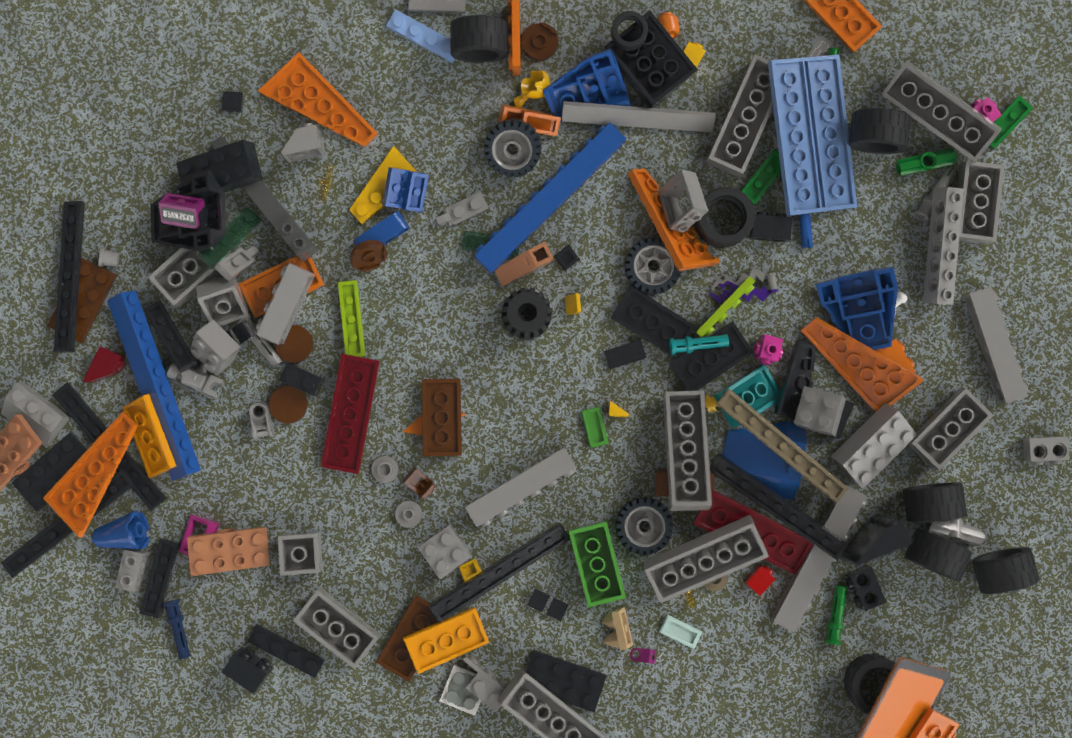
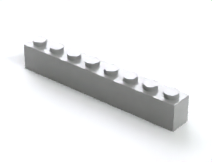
M845 485L849 489L838 503L832 502L821 525L844 541H847V532L850 527L853 528L856 524V516L859 510L862 511L865 507L867 496ZM813 545L797 573L793 575L770 620L793 633L795 630H799L803 623L802 617L804 613L810 610L812 606L811 600L814 595L816 596L821 589L820 583L823 578L825 579L830 572L829 566L832 561L835 562V559Z

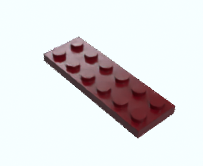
M341 354L321 467L355 474L360 473L380 360Z
M711 489L712 506L709 510L698 511L693 520L694 525L712 532L750 515L769 556L764 560L793 574L797 573L814 545L796 531Z

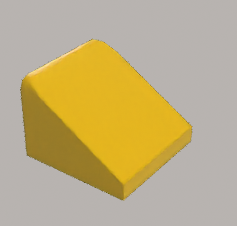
M575 293L565 296L566 315L580 314V294Z
M609 401V416L628 417L629 413Z
M476 558L458 566L464 582L482 572Z

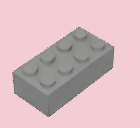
M965 161L959 165L957 188L964 189L959 241L987 245L996 242L1005 165Z
M220 240L215 248L200 252L180 248L148 278L173 306L180 308L197 293L196 286L211 281L219 273L215 266L233 252L222 240Z
M289 263L288 266H284L280 274L283 278L280 284L277 283L273 289L272 294H274V297L265 306L264 312L266 314L264 319H260L256 326V330H258L256 335L278 345L284 344L316 274L295 264Z
M960 388L915 432L917 436L908 446L932 470H941L994 415L967 388Z
M885 403L831 458L850 481L863 489L917 434L899 410Z
M321 587L316 590L293 620V622L354 669L381 636L378 631Z

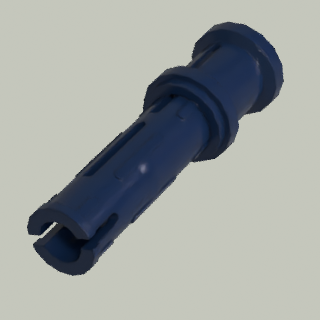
M175 599L162 603V605L166 609L168 617L166 621L171 625L178 659L180 660L190 657L191 654L182 623L184 615L180 611V599Z

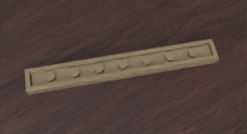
M727 389L716 403V405L834 503H838L849 489L730 389Z

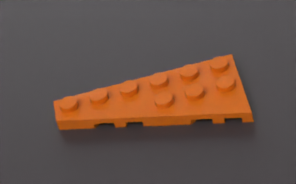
M300 52L258 90L260 94L364 148L379 135Z
M645 168L632 169L628 173L631 183L640 196V200L643 202L649 217L652 219L678 270L715 266L721 262L717 256L713 258L708 252L709 247L706 243L703 244L696 237L697 232L692 226L685 232L669 229L658 194L659 185Z
M817 317L801 329V332L816 346L821 354L874 412L885 403L892 406L924 381L917 374Z
M122 412L43 497L78 537H83L138 427V424L125 412Z

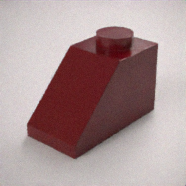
M100 346L83 382L94 383L117 375L124 369L126 357Z

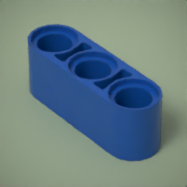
M398 211L356 237L353 243L357 246L367 240H378L386 245L406 232L409 226Z

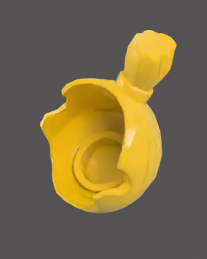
M543 70L531 71V77L522 80V94L513 99L516 107L521 108L528 98L540 99L545 96L543 89L550 85V78L547 72Z

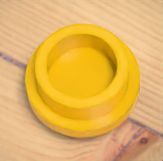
M707 394L705 406L709 413L712 411L716 412V407H718L716 405L717 401L714 396L709 397Z

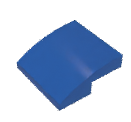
M389 167L382 205L422 212L429 174Z

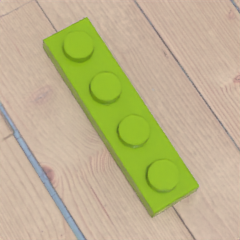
M749 276L696 333L701 338L704 335L708 337L715 330L713 326L717 322L721 324L728 316L726 312L730 308L734 310L742 302L739 298L744 293L748 295L755 288L753 286L755 280Z
M358 281L338 282L345 354L366 357Z

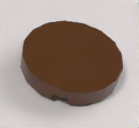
M546 23L529 25L521 36L523 52L535 61H544L551 58L558 48L556 31Z
M367 240L353 248L349 259L354 269L357 268L361 272L377 269L382 261H386L388 252L381 241Z
M292 325L284 344H275V349L280 358L287 362H302L313 351V338L307 329L302 326Z
M282 386L276 389L269 400V409L272 416L282 423L300 421L307 412L308 400L305 393L293 386Z

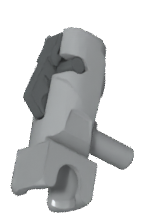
M173 362L167 372L168 379L186 393L196 390L214 400L218 396L212 391V388L214 386H224L222 379L206 374L207 369L204 363H202L200 368H190L180 373Z

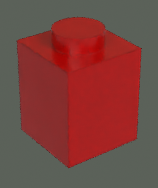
M758 564L743 581L756 594L761 596L776 579L772 576L774 572L767 565L762 567Z

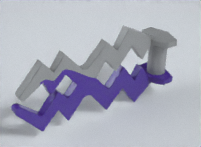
M752 269L750 273L752 279L757 276L763 282L765 277H768L770 290L768 291L763 286L760 291L753 284L755 288L748 295L744 293L742 297L749 302L755 294L763 302L771 293L779 292L776 284V273H765ZM743 273L737 282H734L727 275L723 281L718 277L711 290L718 285L723 290L727 283L732 287V290L729 293L725 289L720 297L710 292V295L721 304L725 297L728 299L749 276Z

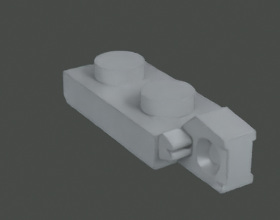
M479 192L444 209V214L437 217L436 221L439 227L446 223H449L450 226L457 225L489 210L482 193Z
M255 246L247 251L240 248L220 261L215 266V269L230 281L253 265L256 261L254 258L259 250Z

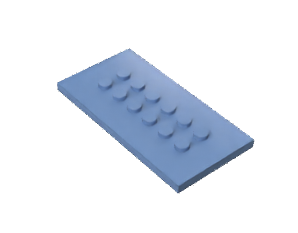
M839 55L768 61L786 215L792 216L856 208L857 199Z

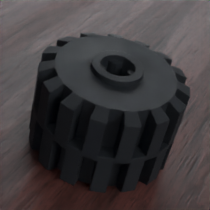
M524 287L520 288L517 292L513 291L506 298L502 307L501 321H503L504 329L508 330L510 336H515L518 340L522 341L523 339L530 341L540 337L546 331L552 319L550 301L548 298L545 299L544 293L541 291L539 293L536 292L535 288L525 290ZM525 311H528V315H531L527 320L521 315Z

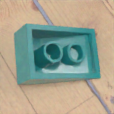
M762 365L713 394L718 402L726 390L730 389L760 414L777 402L780 389L766 365ZM722 410L731 428L740 426L736 420Z

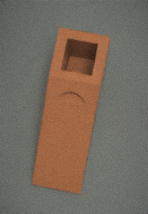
M543 242L501 265L495 270V273L502 287L548 265L554 261V258L546 242Z

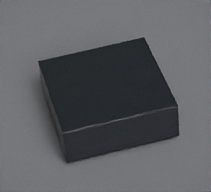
M223 91L222 110L224 112H243L244 94L242 92Z
M567 245L554 255V258L564 271L580 261V258L570 245Z

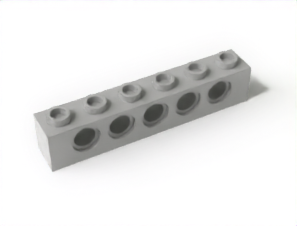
M933 188L923 303L953 305L964 193L962 188Z

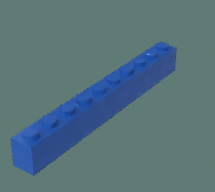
M611 123L607 126H601L596 132L597 136L593 140L589 138L583 144L584 149L580 153L576 151L569 158L571 161L566 166L563 164L556 171L557 175L553 179L550 177L542 185L544 188L540 192L535 191L529 197L531 201L526 206L522 204L515 211L517 214L512 219L509 217L502 224L503 228L499 232L494 231L488 239L490 241L485 246L481 244L475 250V260L490 275L625 143L626 138Z
M136 290L121 292L107 300L141 396L150 395L176 463V467L169 470L171 479L174 481L201 471L200 465Z

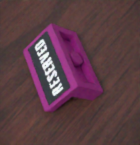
M166 193L159 202L161 222L198 229L200 226L198 213L204 207V199Z

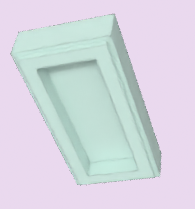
M668 614L659 630L660 633L692 649L695 648L702 634L701 630Z

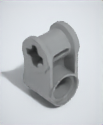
M263 402L253 404L249 409L253 439L258 440L259 437L265 436L274 437V427L269 406ZM258 406L264 409L262 416H258L255 412Z

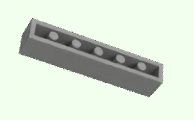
M992 287L964 295L1000 404H1007L1028 397V386L1022 379V368L1016 361V351L1010 343V333L1004 325V315L998 307L996 292L992 290Z
M565 447L468 504L465 506V509L476 527L481 525L483 528L492 523L491 518L496 515L500 518L507 514V509L514 505L517 508L525 503L524 499L531 496L533 498L540 494V489L546 485L550 488L557 484V479L561 476L567 478L575 473L573 469L576 466Z

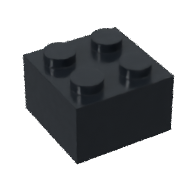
M242 646L234 652L221 673L252 694H255L263 686L274 667L271 666L272 663L268 659L256 656V652L250 647L246 646L244 648Z

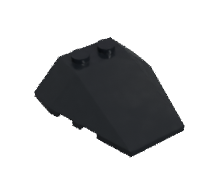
M206 171L189 177L190 180L188 182L176 186L177 189L170 193L204 199V207L198 213L199 228L193 229L162 223L159 202L165 196L163 195L150 204L151 242L200 252L215 248L227 233L225 193L212 172Z

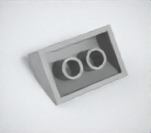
M18 382L5 397L1 414L10 421L16 414H22L43 442L41 445L45 448L49 447L71 418L26 383Z

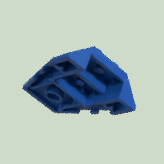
M610 49L589 56L543 89L552 115L561 117L560 123H562L563 101L631 106L627 87L618 62Z
M894 267L875 268L839 276L816 284L820 303L826 309L838 330L873 350L892 346L898 290Z
M788 421L772 424L806 452V429L797 427L794 422ZM747 429L727 430L723 456L784 499L794 500L802 475Z

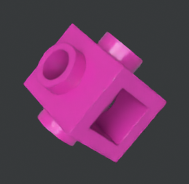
M989 97L983 101L979 98L970 105L992 122L1002 115L997 109L995 102L990 100Z
M766 334L759 336L758 342L755 343L753 349L755 353L754 359L760 360L759 363L764 365L778 362L783 354V349H781L783 339Z

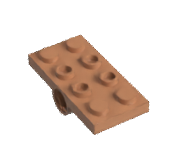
M16 414L0 432V492L14 475H19L30 467L28 459L43 443L22 414Z
M266 526L239 530L232 528L222 529L216 533L187 536L191 576L270 565Z

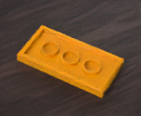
M143 395L122 407L123 411L138 424L133 438L149 479L176 467L150 395Z
M475 606L440 623H435L403 637L417 674L489 643Z

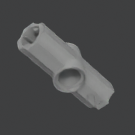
M960 519L924 523L926 531L945 537V539L954 543L963 542L978 547L982 545L985 538V533L982 529L965 525Z

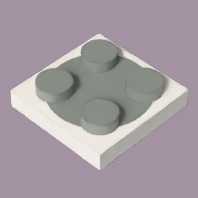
M454 664L440 702L475 716L481 700L470 692L466 686L476 673Z

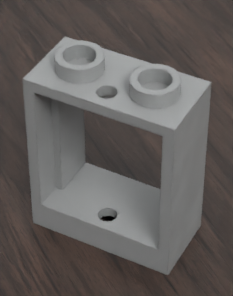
M681 169L658 190L670 230L685 232L708 212L695 172ZM686 190L691 208L682 215L677 197Z

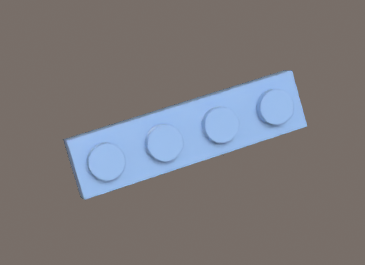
M395 9L386 25L387 28L453 64L455 58L450 54L449 38Z

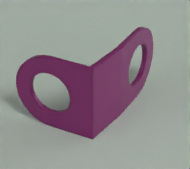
M635 647L631 649L629 654L633 661L654 664L656 661L655 650ZM634 651L639 653L637 658H634L632 655Z

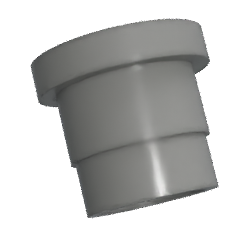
M101 248L99 266L118 267L120 253Z

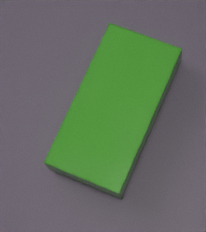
M600 407L581 411L590 448L609 444Z

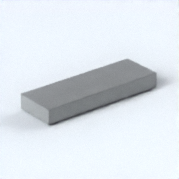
M409 0L408 10L412 12L466 13V0Z

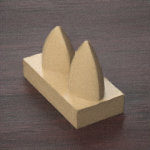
M625 607L617 608L607 614L602 623L610 628H615L616 631L608 634L603 642L609 646L618 647L620 650L630 648L633 645Z

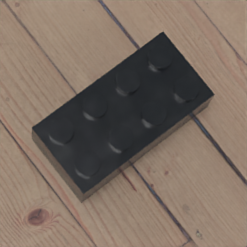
M240 140L176 162L181 184L190 180L189 177L194 174L211 171L224 193L263 180L255 145L253 142Z

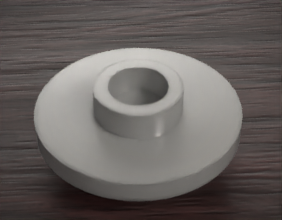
M389 456L377 458L372 465L373 477L381 483L393 481L399 472L397 462Z
M404 501L396 508V520L403 527H414L422 519V509L414 501Z

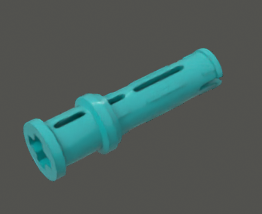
M727 334L693 339L689 336H686L685 339L676 340L669 338L671 355L679 352L691 353L693 350L729 347Z

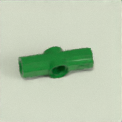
M954 148L899 159L896 160V171L899 177L955 165L957 164V154ZM923 158L929 160V166L924 165Z

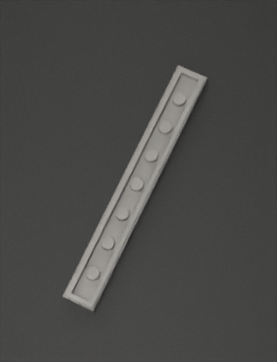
M563 101L562 122L602 125L611 123L616 126L713 133L716 118L715 113L567 101Z

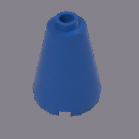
M132 511L96 528L92 534V541L97 547L144 549L150 539L146 534V531L150 530L149 524L142 512Z

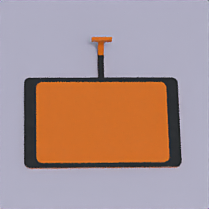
M899 658L857 738H909L929 707L934 708L950 677V672L909 659ZM954 733L951 738H955L957 734Z

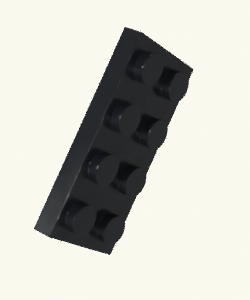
M632 286L629 287L610 318L673 358H676L679 353L671 355L669 338L674 340L685 339L686 336H690L696 326Z
M733 321L709 336L727 334L729 347L693 350V352H685L669 362V365L686 391L699 390L754 353Z
M70 432L16 478L12 484L33 509L39 512L48 504L43 497L88 449L73 432Z
M535 649L526 671L528 675L561 701L594 713L607 674Z

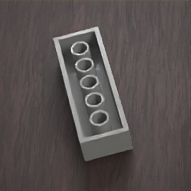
M756 54L748 66L705 162L738 178H741L773 109L768 69L769 60Z
M908 61L903 64L881 94L974 162L979 159L1002 130L1001 127Z
M704 391L665 392L663 406L670 511L709 510L712 506Z
M749 515L645 560L644 570L660 603L769 556L759 532Z
M522 669L518 671L497 699L501 706L542 738H608Z

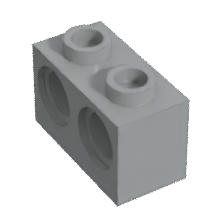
M1068 436L1023 438L1024 461L1031 462V465H1043V461H1050V464H1063L1062 460H1070ZM1036 446L1039 449L1037 456L1034 455V448ZM1054 446H1057L1058 453L1056 455H1054L1053 453Z
M124 549L115 588L131 592L141 589L149 555L148 551Z

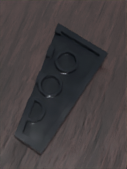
M796 340L774 413L795 421L804 386L813 388L811 377L814 371L816 346Z

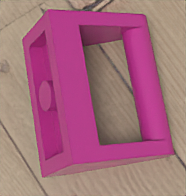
M190 514L179 552L189 556L187 536H192L196 521L207 525L205 534L216 533L220 523Z

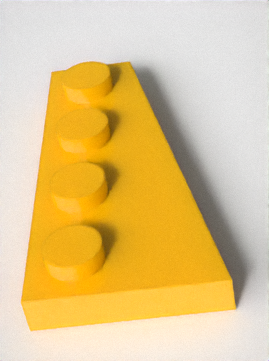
M394 146L349 209L362 225L384 207L382 200L389 167L417 172Z

